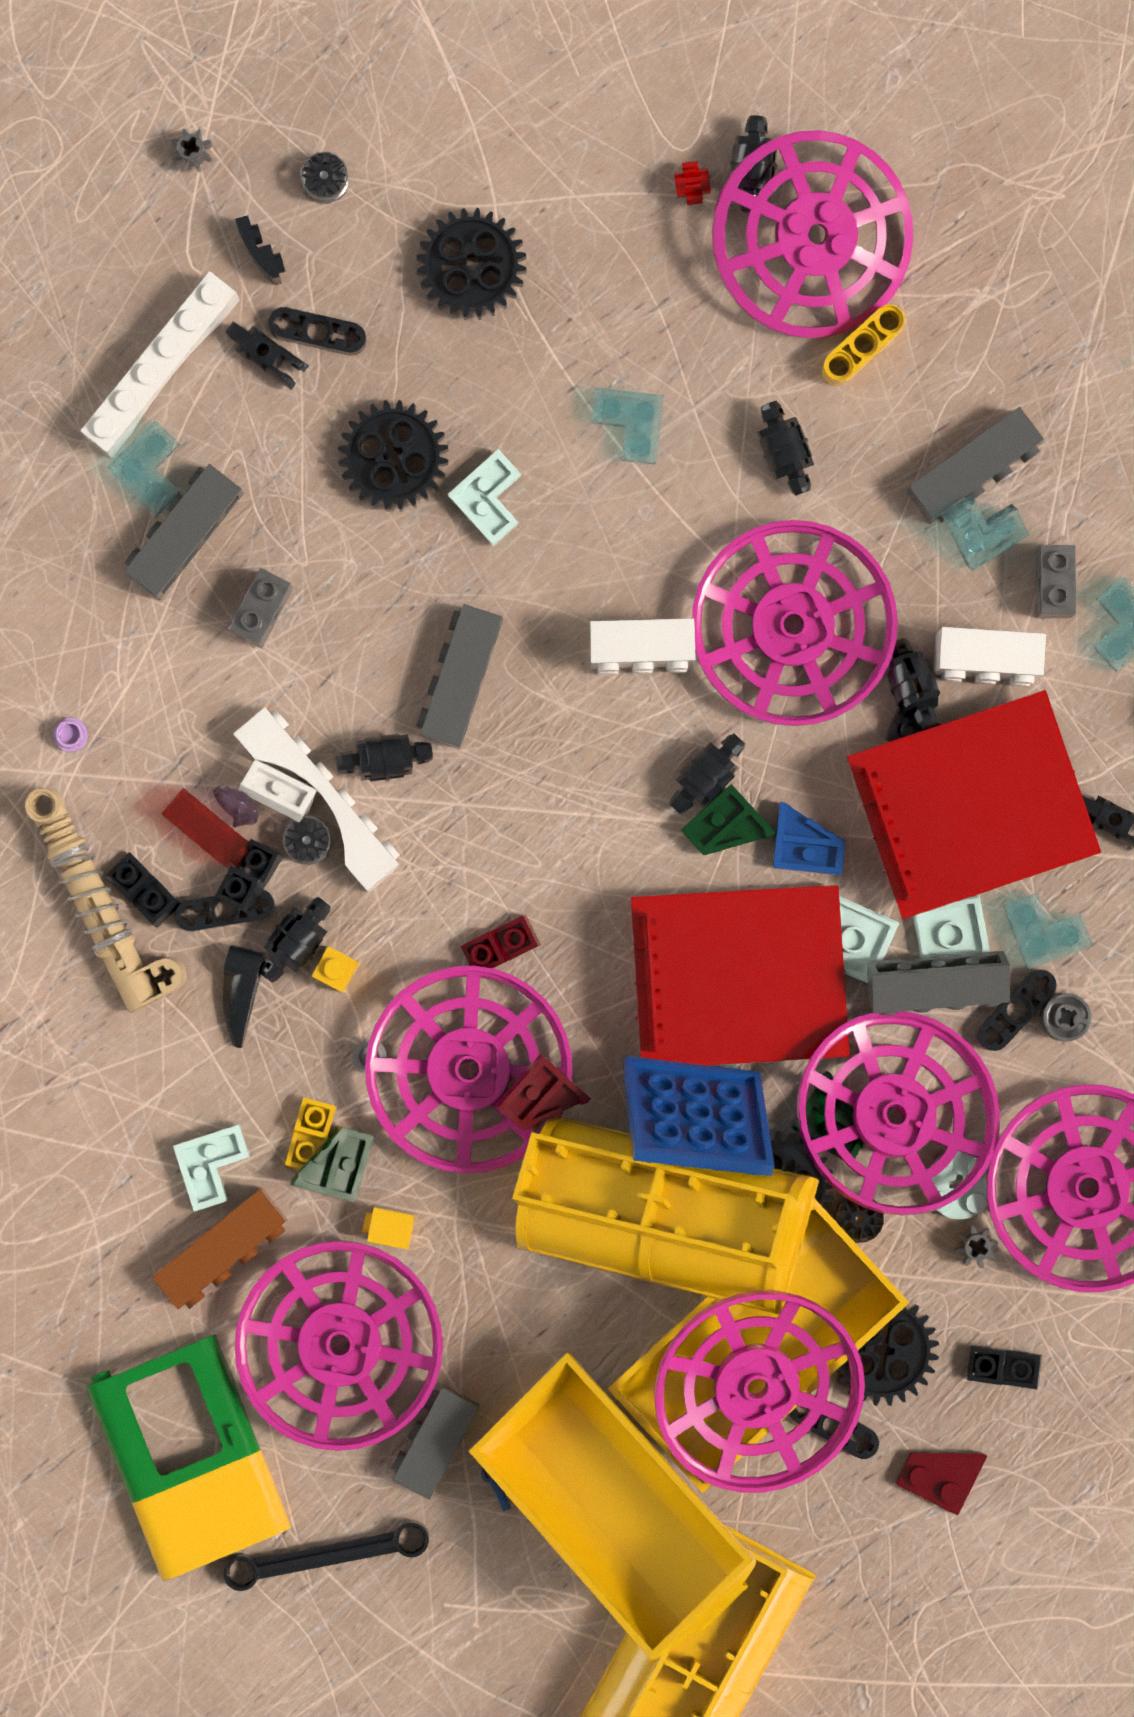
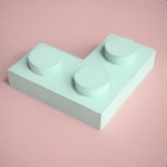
M499 449L447 494L493 547L519 524L497 498L521 477V473Z
M240 1124L173 1146L194 1212L228 1201L218 1167L250 1157Z

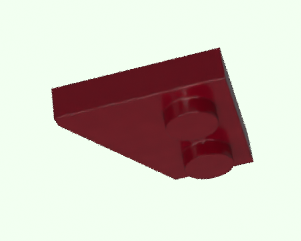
M540 1054L496 1103L495 1107L521 1130H525L537 1125L542 1119H551L563 1114L562 1111L575 1105H584L591 1098L547 1058Z
M910 1452L895 1484L959 1515L987 1455L982 1452Z

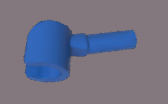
M482 1468V1478L492 1485L502 1510H509L511 1507L505 1492L494 1480L487 1478L486 1472Z

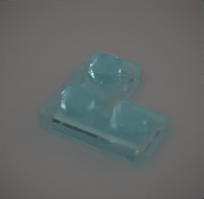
M596 388L592 423L626 427L622 461L656 465L664 395Z
M154 419L107 469L155 517L180 494L157 470L180 444Z
M968 496L941 513L966 566L972 571L1029 535L1018 509L1013 504L1008 505L985 520L976 500Z
M1123 575L1096 598L1097 602L1118 625L1093 648L1115 672H1118L1134 657V587Z
M1037 893L1003 905L1026 969H1031L1093 946L1081 913L1048 925Z

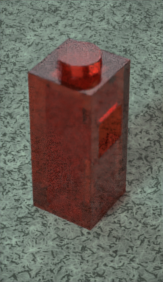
M182 788L161 813L226 868L231 864L237 866L249 852L245 848L249 841L185 788Z

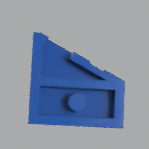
M780 802L773 868L841 876L845 840L821 827L820 824L809 817L807 818L787 803Z

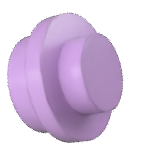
M65 718L58 722L54 728V741L60 749L66 752H75L85 746L88 740V730L82 721L76 718Z

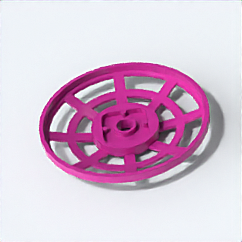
M821 130L798 131L779 136L760 145L747 155L732 171L720 192L714 210L712 248L717 270L725 288L737 305L751 318L767 328L785 335L803 338L830 337L848 332L860 326L880 307L886 305L892 299L905 277L911 259L913 218L908 198L900 180L890 166L875 151L858 140L839 133ZM802 141H826L846 146L847 149L841 165L823 161L800 163L792 144ZM779 149L786 169L772 177L759 191L757 196L737 188L744 176L756 163L769 153ZM860 154L870 159L884 173L893 186L897 197L880 203L871 187L859 175L853 172ZM825 172L836 175L829 194L821 192L811 193L804 173ZM788 179L792 180L797 198L789 202L784 209L767 202L769 196L777 187ZM849 182L862 192L870 205L869 208L853 214L848 205L842 201ZM732 201L750 209L746 226L748 252L728 259L725 244V226L727 212ZM902 210L905 240L902 259L897 268L882 259L887 239L885 216ZM760 215H763L777 222L775 228L776 242L759 248L757 229ZM875 221L876 244L872 254L857 246L858 227ZM815 224L820 225L825 231V238L818 245L812 243L808 237L809 229ZM781 256L784 262L793 269L785 287L771 275L764 261ZM850 259L866 266L865 272L858 280L843 290L838 270L845 266ZM753 265L755 272L762 282L773 293L780 296L770 315L762 311L747 297L737 283L733 272ZM876 272L892 280L886 292L874 305L861 315L853 319L850 318L846 300L862 290ZM807 275H824L830 295L813 297L801 295L798 291ZM792 303L808 307L833 305L837 325L808 328L783 322V319Z
M789 520L772 522L753 528L735 538L719 552L708 566L698 585L692 609V619H694L695 652L708 681L726 701L739 711L757 720L775 725H814L834 719L853 709L870 694L882 679L891 661L897 638L898 618L896 601L890 583L879 563L866 548L852 537L833 527L810 521ZM796 532L820 536L821 539L814 556L789 553L772 557L764 537L773 534ZM835 542L843 546L856 556L871 573L875 582L856 590L844 573L834 565L826 562L833 543ZM751 543L758 563L740 576L731 591L729 592L711 584L725 562L741 548ZM788 564L809 566L802 584L790 583L784 585L776 567ZM763 572L770 591L764 595L760 602L757 604L740 597L747 584ZM824 572L834 579L846 595L828 602L820 592L815 590L821 573ZM879 595L882 597L886 616L885 642L882 651L862 645L865 635V616L862 603ZM706 597L725 605L722 614V635L725 647L707 654L703 644L701 628L702 610ZM850 608L853 610L855 623L853 641L834 634V615ZM734 609L753 617V635L734 642L732 632ZM788 616H797L802 620L803 629L800 633L790 634L785 630L784 620ZM828 647L847 654L839 667L824 678L816 659ZM759 648L767 658L772 660L765 679L751 670L740 655ZM857 658L876 664L872 675L864 685L849 699L836 705L828 687L840 680L853 666ZM731 659L734 666L747 680L761 688L754 707L743 702L733 694L718 678L712 666ZM802 665L811 683L802 686L777 684L784 666L794 667ZM773 693L793 697L816 693L824 710L817 714L796 717L766 712Z
M456 966L434 971L415 980L400 991L386 1006L375 1024L368 1043L365 1061L366 1086L370 1103L379 1123L390 1138L406 1153L422 1163L444 1171L457 1173L488 1172L504 1168L524 1158L531 1132H535L531 1128L521 1130L495 1105L502 1098L501 1094L505 1090L509 1078L519 1079L539 1056L534 1038L526 1026L541 1013L548 1020L557 1039L561 1055V1067L557 1068L571 1081L573 1075L572 1054L567 1034L558 1015L547 1000L533 987L517 977L497 969L480 966ZM454 977H466L465 997L443 1001L427 1011L412 997L419 990L435 982ZM480 977L507 984L524 994L532 1003L516 1016L511 1010L501 1004L479 998ZM402 1005L415 1022L403 1037L397 1059L377 1058L378 1046L384 1029L393 1014ZM465 1008L464 1028L445 1034L433 1020V1018L446 1011ZM478 1008L499 1015L509 1024L495 1036L477 1029ZM423 1029L436 1044L428 1060L408 1059L412 1042L419 1031ZM518 1033L527 1048L530 1065L509 1064L504 1046ZM465 1059H472L478 1065V1074L473 1079H464L458 1072L459 1064ZM376 1072H396L400 1094L410 1111L396 1126L389 1119L380 1100L376 1084ZM407 1073L427 1074L433 1092L419 1105L411 1094ZM442 1102L450 1107L459 1109L458 1130L442 1126L427 1115ZM491 1104L504 1119L492 1127L472 1131L473 1110H479ZM421 1123L425 1128L439 1136L458 1141L457 1162L428 1154L413 1145L405 1136ZM543 1126L536 1133L540 1134ZM512 1127L525 1142L516 1150L499 1158L483 1162H471L472 1141L493 1138Z
M898 1011L894 1015L870 1013L841 1025L826 1037L811 1055L803 1071L798 1089V1125L806 1152L815 1168L834 1189L845 1198L864 1208L883 1214L900 1216L924 1214L941 1209L959 1199L977 1183L994 1155L1000 1131V1109L992 1077L981 1057L972 1046L953 1029L935 1019L917 1013ZM897 1024L920 1029L913 1048L898 1045H883L872 1048L866 1028L874 1025ZM853 1033L859 1053L844 1063L832 1080L815 1071L818 1063L827 1051L843 1037ZM933 1035L954 1049L969 1066L974 1076L955 1084L946 1070L934 1059L926 1055ZM893 1056L908 1060L902 1075H882L876 1058ZM863 1063L870 1083L859 1094L841 1086L848 1074ZM920 1066L929 1070L940 1081L944 1089L929 1094L924 1086L915 1080ZM809 1084L827 1094L824 1117L828 1135L811 1140L806 1118V1099ZM977 1089H980L986 1113V1129L983 1144L963 1138L965 1112L961 1097ZM836 1099L853 1107L854 1125L840 1131L837 1130L834 1115ZM951 1102L954 1118L952 1134L935 1128L936 1107ZM894 1107L901 1111L903 1116L901 1124H893L888 1120V1108ZM860 1138L873 1151L868 1168L853 1158L845 1148V1143ZM929 1140L946 1146L947 1149L941 1158L930 1168L925 1169L917 1151ZM834 1148L848 1167L864 1177L860 1194L852 1192L840 1183L822 1163L818 1153ZM958 1151L978 1157L974 1167L965 1179L949 1193L941 1196L931 1178L943 1171L954 1159ZM886 1157H904L912 1175L894 1177L881 1174ZM877 1184L891 1187H907L918 1184L928 1202L911 1206H893L874 1202L873 1197Z
M1075 1085L1060 1088L1044 1094L1026 1105L1010 1120L998 1138L986 1177V1198L990 1218L998 1237L1010 1255L1023 1268L1045 1282L1059 1288L1077 1292H1105L1121 1289L1134 1283V1270L1122 1275L1115 1256L1134 1245V1229L1117 1243L1111 1244L1106 1228L1107 1225L1115 1221L1121 1214L1134 1221V1205L1128 1202L1130 1182H1134V1167L1125 1169L1122 1162L1114 1155L1123 1137L1134 1146V1131L1129 1129L1134 1121V1094L1123 1089L1105 1085ZM1077 1095H1101L1118 1099L1127 1103L1117 1121L1100 1116H1075L1070 1097ZM1057 1101L1061 1121L1043 1130L1029 1146L1011 1137L1018 1126L1032 1113L1049 1103ZM1078 1126H1098L1111 1131L1101 1148L1083 1146ZM1064 1131L1069 1150L1058 1157L1056 1161L1038 1152L1041 1146L1051 1137ZM1004 1149L1022 1158L1016 1177L1017 1201L998 1206L996 1176L1000 1158ZM1032 1164L1048 1173L1046 1192L1027 1197L1026 1180L1029 1167ZM1085 1178H1092L1097 1183V1192L1089 1198L1083 1197L1079 1192V1184ZM1051 1206L1055 1214L1061 1219L1053 1237H1050L1039 1226L1031 1211ZM1022 1215L1031 1233L1042 1244L1047 1246L1039 1265L1028 1259L1015 1245L1006 1231L1002 1220ZM1074 1227L1092 1229L1098 1249H1077L1066 1246L1065 1243ZM1060 1254L1079 1260L1102 1259L1108 1279L1077 1281L1060 1277L1051 1273Z
M347 1241L322 1242L301 1248L285 1256L268 1269L253 1286L242 1306L236 1327V1366L241 1384L251 1404L263 1419L278 1432L298 1443L317 1449L335 1451L360 1449L379 1443L396 1434L411 1422L426 1404L435 1387L442 1363V1326L436 1305L427 1288L416 1274L399 1259L381 1249L362 1243ZM335 1251L351 1252L348 1272H329L306 1280L295 1265L296 1262L306 1257L320 1253ZM365 1255L376 1258L393 1267L407 1279L413 1288L396 1299L383 1285L361 1275ZM283 1271L294 1289L279 1304L271 1323L251 1320L253 1309L262 1292ZM346 1282L342 1302L323 1306L313 1291V1288L323 1284ZM359 1285L375 1292L387 1305L372 1315L356 1306ZM301 1297L312 1314L305 1321L301 1329L281 1325L289 1308ZM419 1300H422L431 1324L433 1340L432 1357L412 1352L411 1328L404 1310ZM394 1316L398 1321L401 1331L402 1350L382 1345L378 1327ZM247 1333L268 1337V1359L276 1379L260 1390L257 1389L252 1379L248 1365ZM341 1334L348 1338L350 1348L346 1353L337 1354L332 1351L330 1340L333 1336ZM278 1339L298 1342L301 1362L284 1372L279 1358ZM378 1359L399 1363L392 1379L379 1392L369 1376ZM412 1366L429 1370L426 1381L417 1398L396 1419L386 1400L400 1386L408 1367ZM308 1373L316 1380L324 1383L321 1403L315 1402L303 1395L295 1388L293 1383ZM358 1383L368 1399L351 1406H334L338 1387L349 1386ZM284 1390L298 1405L318 1414L314 1435L303 1432L288 1424L266 1402ZM374 1409L384 1425L383 1428L359 1437L328 1438L332 1417H351Z
M757 1290L736 1294L717 1301L700 1311L682 1327L669 1344L661 1360L655 1381L654 1403L656 1419L662 1436L674 1457L689 1472L704 1482L721 1489L741 1493H763L784 1489L800 1483L819 1472L837 1456L848 1442L858 1423L863 1407L865 1390L863 1365L857 1347L845 1327L833 1314L816 1302L782 1291ZM759 1299L786 1301L777 1318L754 1316L734 1321L728 1308L738 1303ZM800 1306L809 1309L822 1318L837 1334L841 1342L820 1348L817 1342L805 1330L791 1323ZM716 1314L721 1328L711 1334L700 1345L692 1359L675 1356L677 1348L687 1335L705 1319ZM750 1327H772L764 1344L745 1346L739 1332L741 1329ZM788 1332L798 1338L810 1352L789 1359L778 1348L785 1333ZM724 1337L727 1338L732 1353L720 1365L702 1361L716 1343ZM847 1355L851 1374L850 1397L847 1408L827 1401L830 1379L826 1361ZM814 1365L817 1367L818 1375L816 1396L799 1390L800 1385L797 1372ZM668 1369L686 1372L683 1394L687 1412L671 1423L667 1419L664 1403L665 1378ZM696 1375L714 1379L713 1388L715 1396L696 1406L694 1396ZM755 1379L765 1381V1387L762 1391L758 1393H750L748 1391V1385L751 1381ZM795 1404L810 1409L795 1428L788 1433L785 1432L780 1420L791 1411ZM721 1409L724 1415L732 1421L727 1438L721 1437L703 1421V1418ZM821 1414L839 1421L840 1424L827 1443L809 1459L800 1463L792 1444L809 1432ZM694 1425L705 1440L723 1450L717 1471L693 1458L680 1445L676 1436ZM768 1427L773 1438L771 1441L757 1444L740 1443L745 1428ZM779 1451L788 1469L777 1474L761 1477L731 1475L736 1455L760 1456Z

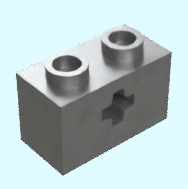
M1041 545L1036 550L1037 618H1072L1076 614L1075 545Z
M260 568L228 628L231 633L263 648L293 590L291 583Z

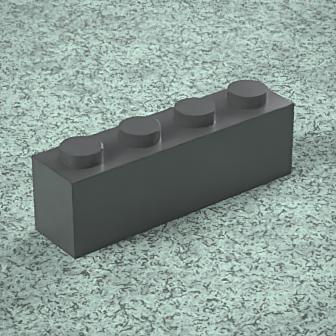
M1019 406L910 485L906 492L930 524L936 519L943 523L958 512L954 506L966 499L968 503H971L985 492L982 487L992 479L997 484L1011 474L1013 471L1010 466L1019 459L1026 463L1041 451L1037 446L1042 443L1044 438Z
M208 464L205 469L200 467L196 470L188 482L191 487L185 495L178 494L167 508L170 513L162 523L157 521L146 534V537L149 539L141 550L135 548L125 561L128 567L124 572L159 600H161L244 495L243 490L211 464Z
M463 604L461 612L454 611L449 625V630L454 631L450 644L444 642L438 662L443 663L440 676L433 675L427 694L433 697L429 709L422 708L416 727L422 729L421 737L461 749L503 622V616Z
M1004 951L867 961L868 1000L873 1013L894 1015L898 1011L910 1010L925 1013L935 1008L960 1010L966 1006L973 1005L996 1007L1000 1003H1010V964Z

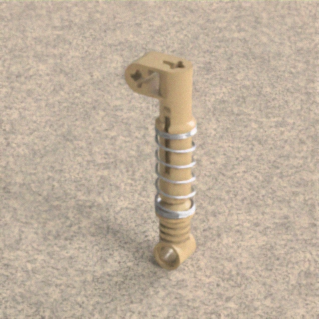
M40 788L32 791L25 801L26 813L34 820L37 828L42 827L43 830L40 831L41 836L46 835V838L43 839L45 844L50 843V846L47 847L49 850L47 858L51 867L59 866L65 869V872L61 874L62 879L59 883H65L70 893L67 900L74 901L79 911L76 917H82L87 927L84 933H90L95 943L92 950H94L97 958L103 959L129 1013L181 988L187 980V970L182 961L177 958L168 957L160 959L144 967L133 945L135 937L133 932H131L132 929H125L128 921L120 919L117 913L120 905L113 904L109 896L111 888L105 887L101 880L103 871L96 870L92 862L95 855L86 854V851L90 849L89 843H87L85 838L80 837L78 832L73 834L72 831L76 829L74 825L69 826L72 820L70 817H65L68 812L65 808L64 797L55 789ZM43 796L49 797L53 804L51 812L47 815L42 814L38 809V802ZM86 857H91L88 861L84 860ZM163 967L166 970L173 969L175 975L171 977V982L165 980L157 983L162 992L158 994L147 970L150 969L153 976L157 977L165 972Z

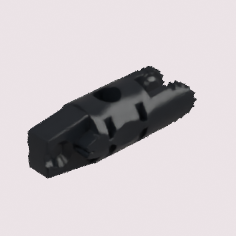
M233 321L225 331L228 337L239 344L235 349L236 352L259 366L290 390L293 389L296 383L288 374L278 370L282 362L286 360L291 366L302 372H305L309 367L307 363L274 342L254 326L247 331ZM269 349V353L266 356H260L262 350Z
M1099 795L1096 801L1083 796L1092 826L1134 847V836L1128 834L1132 824H1134V813ZM1110 815L1119 817L1120 824L1118 826L1110 824Z

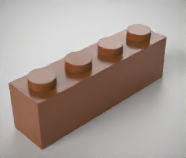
M261 1188L152 1278L177 1309L184 1305L191 1309L205 1297L202 1290L210 1283L218 1287L232 1275L228 1270L237 1261H240L242 1265L246 1264L259 1253L255 1247L265 1238L271 1243L286 1230L282 1225L288 1219L263 1188Z

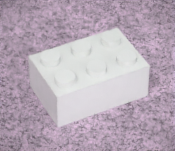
M694 619L590 621L591 669H598V675H617L619 669L632 668V674H651L654 668H666V673H686L688 667H693L695 663Z
M942 627L935 634L933 672L935 675H941V681L962 682V679H965V677L975 678L976 684L995 685L996 681L1001 679L1010 680L1009 686L1030 687V684H1034L1035 681L1044 675L1046 634Z

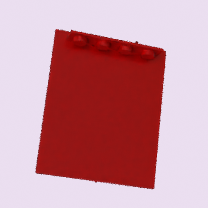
M1046 690L847 757L874 836L873 840L876 842L885 868L883 873L887 874L902 919L1101 853L1075 776V770H1073Z
M838 885L631 897L636 978L634 984L636 985L638 1016L635 1019L638 1020L640 1058L705 1066L810 1059L811 1055L826 1037L848 1022L844 975L846 970L844 969ZM848 1035L832 1046L823 1058L849 1057Z

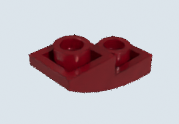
M525 914L460 947L470 966L495 968L541 944Z

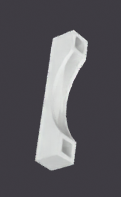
M209 271L80 430L84 437L112 458L133 433L146 410L171 376L197 346L222 323L239 302L237 293Z
M264 707L239 728L234 735L254 759L264 764L274 765L293 772L310 783L323 796L332 809L341 830L345 851V865L363 887L370 892L400 866L395 860L400 854L388 840L381 844L373 833L378 828L366 814L359 818L351 809L355 801L343 787L337 792L328 782L333 778L331 773L321 762L316 765L311 762L306 756L311 750L299 736L292 739L284 729L289 724L275 709L270 714Z

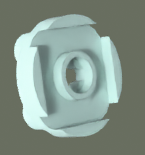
M958 1151L950 1164L937 1176L931 1178L941 1196L953 1190V1188H949V1182L955 1181L956 1175H962V1179H965L974 1167L978 1157ZM942 1155L936 1158L928 1168L935 1164L941 1158ZM988 1167L971 1189L959 1199L941 1209H937V1211L951 1219H968L984 1211L988 1204L986 1198Z

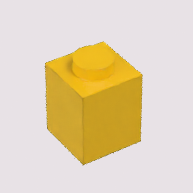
M328 946L312 977L345 993L360 962Z
M375 1206L373 1213L366 1212L362 1233L368 1234L367 1242L408 1250L416 1214Z

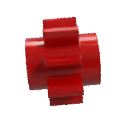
M698 161L682 163L683 171L674 173L677 198L686 197L687 206L702 204V195L711 194L708 168L699 169Z

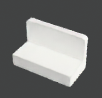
M256 759L238 792L298 822L301 821L304 815L308 814L317 791Z

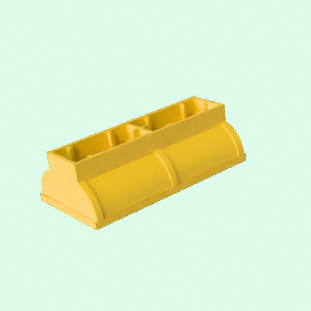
M562 1116L548 1119L540 1134L531 1132L512 1199L518 1204L515 1228L517 1248L718 1300L757 1290L788 1293L819 1180L811 1176L775 1168L771 1176L633 1161L630 1133ZM759 1299L738 1303V1305L779 1315L786 1301Z
M814 1198L788 1293L816 1302L833 1314L845 1327L857 1350H859L910 1302ZM710 1297L702 1300L607 1388L702 1493L712 1484L704 1482L689 1472L674 1457L662 1436L656 1419L654 1393L659 1366L669 1344L682 1327L695 1315L715 1302L720 1301ZM738 1304L728 1307L734 1321L754 1316L778 1317V1314ZM800 1306L791 1323L805 1330L817 1342L820 1348L841 1342L837 1334L822 1318L809 1309ZM716 1314L705 1319L693 1329L677 1348L674 1355L692 1359L700 1345L711 1334L721 1328ZM750 1327L741 1329L739 1332L745 1346L764 1344L772 1327ZM788 1332L785 1333L778 1348L789 1359L810 1352L798 1338ZM724 1337L716 1343L702 1361L720 1365L732 1353L727 1338ZM847 1355L826 1361L829 1377L848 1360ZM816 1365L797 1372L800 1391L811 1394L817 1388L818 1375ZM670 1369L667 1371L664 1387L665 1412L669 1423L687 1412L683 1394L686 1372ZM696 1375L694 1385L696 1406L715 1396L713 1388L714 1379ZM762 1379L751 1381L748 1385V1391L750 1393L762 1391L765 1387V1381ZM795 1404L791 1411H793L798 1405ZM721 1409L703 1418V1421L721 1437L727 1438L732 1421L724 1415ZM694 1425L676 1436L680 1445L693 1458L717 1471L723 1450L705 1440ZM768 1427L745 1428L740 1443L757 1444L770 1431ZM736 1455L734 1464L743 1456Z
M566 1353L469 1450L470 1454L652 1661H656L660 1656L677 1647L689 1636H699L748 1587L745 1580L756 1564V1559L745 1549L570 1353Z
M724 1524L756 1559L754 1569L745 1580L748 1587L699 1636H689L685 1641L668 1653L660 1656L656 1661H652L626 1632L580 1717H739L816 1576L815 1573Z

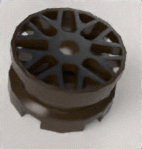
M844 1198L837 1205L834 1220L855 1243H865L874 1239L881 1232L884 1224V1214L864 1208Z

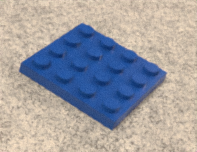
M625 1057L623 1072L633 1161L747 1173L751 1175H772L774 1159L760 1072L639 1057Z

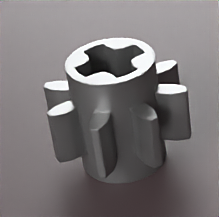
M182 129L183 136L179 140H171L173 146L178 149V151L171 154L172 160L178 161L182 159L181 168L184 172L189 166L195 167L198 172H201L200 165L204 160L207 162L212 161L211 156L205 151L212 147L211 140L202 142V132L200 129L195 132V135L188 134L186 129ZM195 144L199 152H192L190 156H187L185 148L191 149Z
M970 1225V1234L966 1237L961 1234L957 1235L962 1241V1247L955 1249V1253H964L966 1255L963 1262L964 1265L968 1266L973 1259L976 1260L979 1268H983L984 1259L987 1257L996 1259L995 1255L990 1252L991 1246H996L998 1241L986 1238L990 1229L984 1228L981 1234H978L975 1227ZM981 1238L980 1245L984 1247V1251L982 1253L975 1252L972 1256V1248L968 1246L971 1240L977 1242Z

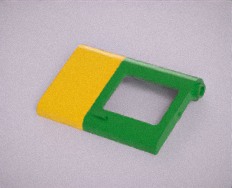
M215 1334L123 1372L111 1375L110 1370H106L90 1377L92 1384L86 1386L162 1581L182 1575L291 1528ZM188 1363L199 1385L221 1441L222 1449L219 1453L166 1475H160L156 1470L128 1399L126 1388L134 1382L178 1364Z

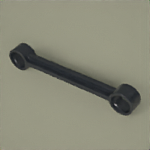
M408 1520L403 1522L395 1532L258 1559L248 1554H237L227 1562L224 1568V1579L226 1584L233 1590L246 1591L253 1587L257 1580L396 1552L405 1557L413 1558L421 1555L427 1549L429 1532L421 1522ZM408 1526L418 1528L424 1536L423 1545L414 1551L405 1550L399 1543L401 1531ZM236 1560L248 1562L255 1571L253 1579L245 1585L237 1584L230 1578V1567Z

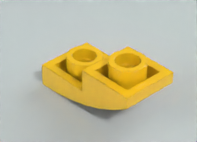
M303 1097L285 1162L286 1168L299 1171L329 1138L336 1111L335 1105Z

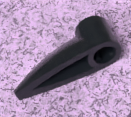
M231 945L224 965L223 1010L232 1044L235 1047L242 1048L261 979L260 969L265 962V953Z

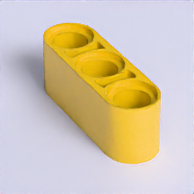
M888 304L880 307L826 357L822 367L824 380L836 387L850 381L898 337L905 323L903 311L896 305ZM885 315L892 316L897 321V328L886 330L880 325L879 319ZM859 338L869 340L872 344V350L868 353L859 352L855 348V340ZM833 361H841L846 365L847 373L843 376H836L831 373L829 364Z

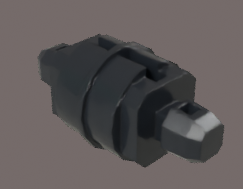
M749 116L745 128L748 136L735 137L732 160L730 161L731 173L747 155L760 145L772 140L764 137L765 134H768V123L764 116ZM777 150L769 153L756 163L744 176L737 188L757 196L763 186L775 176V169L778 166L776 164ZM740 205L742 212H750V209Z
M777 401L761 406L762 419L764 423L767 422L768 427L757 433L764 452L763 457L764 459L766 458L775 480L787 476L789 480L787 484L795 496L810 491V479L808 474L805 475L803 469L813 466L814 462L807 443L808 438H805L797 418L793 417L784 420L783 415L785 413Z
M905 638L897 639L892 654L893 660L889 663V672L887 674L891 686L890 691L895 697L898 707L903 709L905 716H914L920 729L927 730L936 726L934 708L938 706V696L940 694L936 682L937 677L932 671L928 659H924L922 652H913L909 641Z
M379 734V736L366 737L364 740L356 742V753L346 751L336 755L337 772L343 774L354 773V770L359 769L361 781L369 780L370 782L381 780L387 782L390 779L404 778V775L412 774V762H416L419 765L428 763L433 759L432 745L428 742H414V746H410L408 734Z
M735 733L727 736L721 742L723 746L720 749L711 742L705 748L702 747L693 757L689 758L690 761L681 769V774L676 781L684 788L681 792L677 790L669 803L679 814L686 813L694 805L692 802L695 798L704 806L709 800L713 801L735 777L734 773L739 767L731 759L734 756L738 757L746 744Z
M320 897L314 898L306 906L307 910L305 913L293 907L280 924L275 926L276 929L267 939L268 941L263 948L272 956L269 960H265L260 969V974L270 982L277 981L284 974L283 970L286 966L297 973L310 956L315 954L314 951L323 941L327 931L318 924L321 920H325L331 906Z

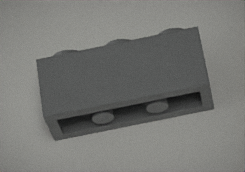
M445 1385L442 1386L440 1392L433 1389L424 1405V1408L429 1410L423 1422L416 1420L407 1437L413 1441L407 1453L400 1450L391 1467L392 1470L396 1471L393 1480L430 1500L480 1404Z

